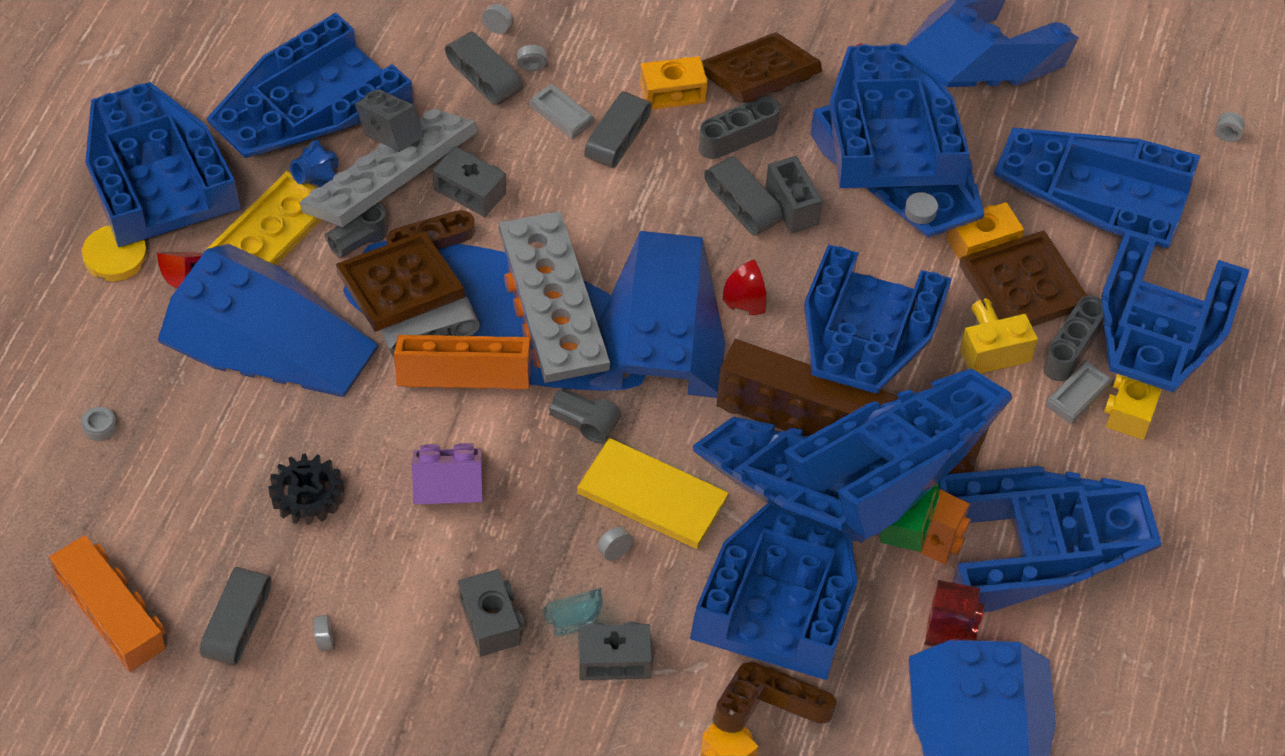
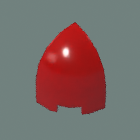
M157 253L158 265L163 278L169 285L178 288L203 253Z
M755 259L744 263L733 271L723 288L722 300L732 310L736 307L740 310L749 311V315L764 314L766 309L765 284Z

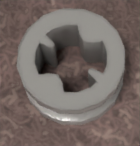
M1223 113L1218 118L1215 133L1223 141H1238L1243 135L1245 120L1237 113Z

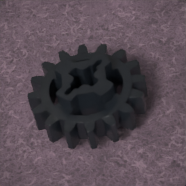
M306 453L302 454L301 461L297 462L291 456L289 457V466L286 467L279 464L277 466L278 474H271L270 476L271 485L268 486L273 509H279L282 518L291 514L292 522L295 524L300 518H305L306 524L310 525L312 517L315 516L322 522L324 521V512L327 511L334 514L336 512L335 503L342 504L344 484L343 480H341L339 468L333 469L330 459L322 464L318 454L313 460H308ZM326 482L329 485L327 492L324 491ZM286 485L289 487V488L287 489V490H288V495H287V496H285V494H284V489H285Z

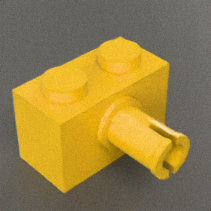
M984 299L985 307L981 300L975 302L971 310L975 314L979 325L965 328L960 347V353L967 368H972L982 374L1032 362L1038 338L1027 315L1022 314L999 320L989 299Z

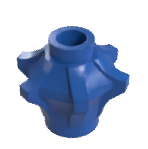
M314 140L309 148H303V153L299 158L291 162V175L298 184L313 183L318 187H322L328 181L333 180L334 175H336L334 169L338 167V158L333 151L325 150L321 146L320 141Z

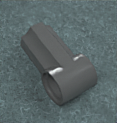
M378 202L344 227L337 226L325 233V239L331 251L337 257H343L366 242L377 243L382 241L387 235L384 206Z
M564 388L556 392L549 408V415L579 428L582 435L594 443L605 442L621 416L618 407L608 400L597 399L593 402Z

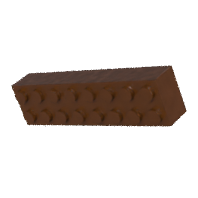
M734 339L720 368L716 406L723 408L731 414H739L758 422L774 424V427L784 431L789 428L803 430V436L809 437L868 403L876 401L879 405H883L897 400L898 396L884 390H880L876 394L813 376L810 364ZM988 429L967 455L948 474L977 471Z

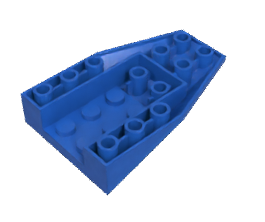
M334 13L263 55L207 117V122L244 158H248L360 124L361 120L355 103L364 99L369 92L380 89L413 105L412 81L393 64L383 70L356 46L355 29L340 15Z
M896 43L877 46L862 44L847 47L829 103L839 188L966 185L970 153L954 97L940 82L900 54L905 45Z
M153 83L137 84L128 89L107 93L101 97L91 99L85 163L118 247L241 209L235 180L207 125Z
M828 244L804 303L811 374L877 394L931 342L946 305L952 278L942 276L939 273L921 270L914 289L902 284L891 283L870 275L855 273L859 253L844 247Z
M767 503L723 542L696 606L690 639L827 680L858 583L852 541L844 536L828 530H822L815 525L804 522Z

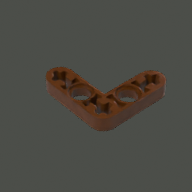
M464 210L449 212L391 230L387 234L386 244L422 231L433 230L438 232L439 236L430 240L437 250L471 239L475 233V220L471 213ZM444 227L447 228V232H449V233L445 234V229H444Z
M747 662L738 668L718 700L712 721L722 731L729 733L740 732L744 729L761 700L816 723H827L832 720L837 701L832 694L763 665Z

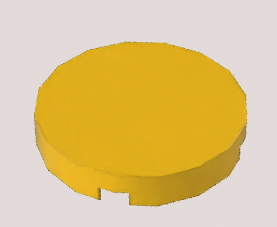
M104 226L92 232L82 247L83 262L88 272L96 278L99 276L104 278L105 281L111 282L126 280L136 275L142 269L141 265L144 263V260L146 262L148 256L145 239L118 247L110 226Z

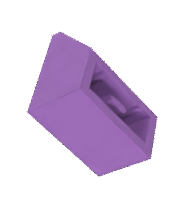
M471 443L455 444L454 449H440V445L426 444L421 445L420 450H414L412 460L413 504L482 502L481 448H474V444Z

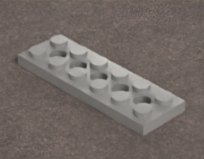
M437 109L425 112L423 117L419 119L424 138L400 152L381 143L377 149L367 156L360 157L354 165L334 175L333 180H330L322 187L312 190L309 196L299 202L302 212L344 227L449 153L454 146H459L476 134L478 130L475 121Z
M561 211L499 222V233L545 383L609 371L610 361ZM533 242H542L545 244V246L543 248L536 249L530 246V244ZM542 266H548L553 271L544 274L537 269ZM550 291H556L561 296L556 299H550L545 294ZM565 317L569 319V322L560 325L554 322L553 319ZM571 342L578 347L575 350L568 351L562 348L561 345Z

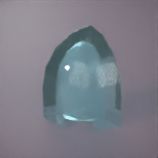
M601 588L550 602L542 609L547 625H554V635L556 637L577 632L578 626H586L596 619L603 602Z

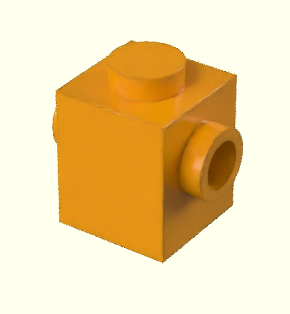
M713 723L702 735L700 754L701 756H758L759 746L753 741L752 734L746 727L740 732L729 733L717 728Z

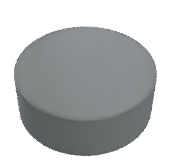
M494 3L489 5L483 12L482 21L491 32L503 34L512 25L513 17L506 7Z
M538 45L524 46L517 52V64L526 71L541 70L547 65V51Z
M923 192L914 193L906 201L905 214L914 223L927 224L935 219L938 203L930 194Z
M105 407L91 408L84 413L81 419L85 436L93 441H103L110 438L117 428L113 412Z
M614 527L601 537L598 550L606 560H616L626 554L631 548L633 537L624 527Z
M329 615L316 616L313 619V627L317 647L321 652L333 650L334 636Z

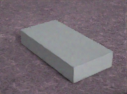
M553 84L548 85L530 99L531 108L571 139L594 124L593 115Z
M1086 361L1047 399L1045 406L1072 425L1110 387L1112 379Z

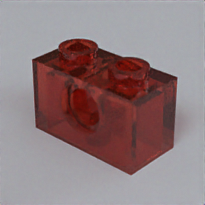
M938 580L929 612L924 645L934 647L948 640L976 641L985 603L978 602L980 588Z

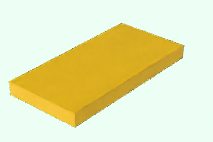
M286 171L207 249L231 244L277 265L322 221V219L303 213L299 203L316 188L307 183L298 184L293 179L291 173Z
M611 438L607 440L577 486V494L697 550L729 496V492Z

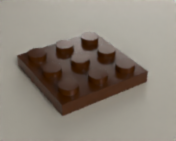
M777 32L701 61L705 76L742 103L756 101L762 95L781 91L785 86L795 82L807 81L813 75L822 72L819 59Z
M1045 230L961 257L959 266L983 305L985 306L984 299H989L999 320L1026 314L1033 327L1071 314L1079 300L1087 296Z
M425 231L336 263L339 277L374 332L465 298L464 287Z

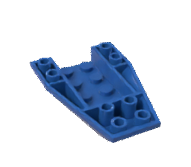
M1012 127L994 175L1025 195L1100 229L1124 236L1126 230L1156 239L1155 245L1169 249L1174 240L1189 196L1200 155L1142 139Z

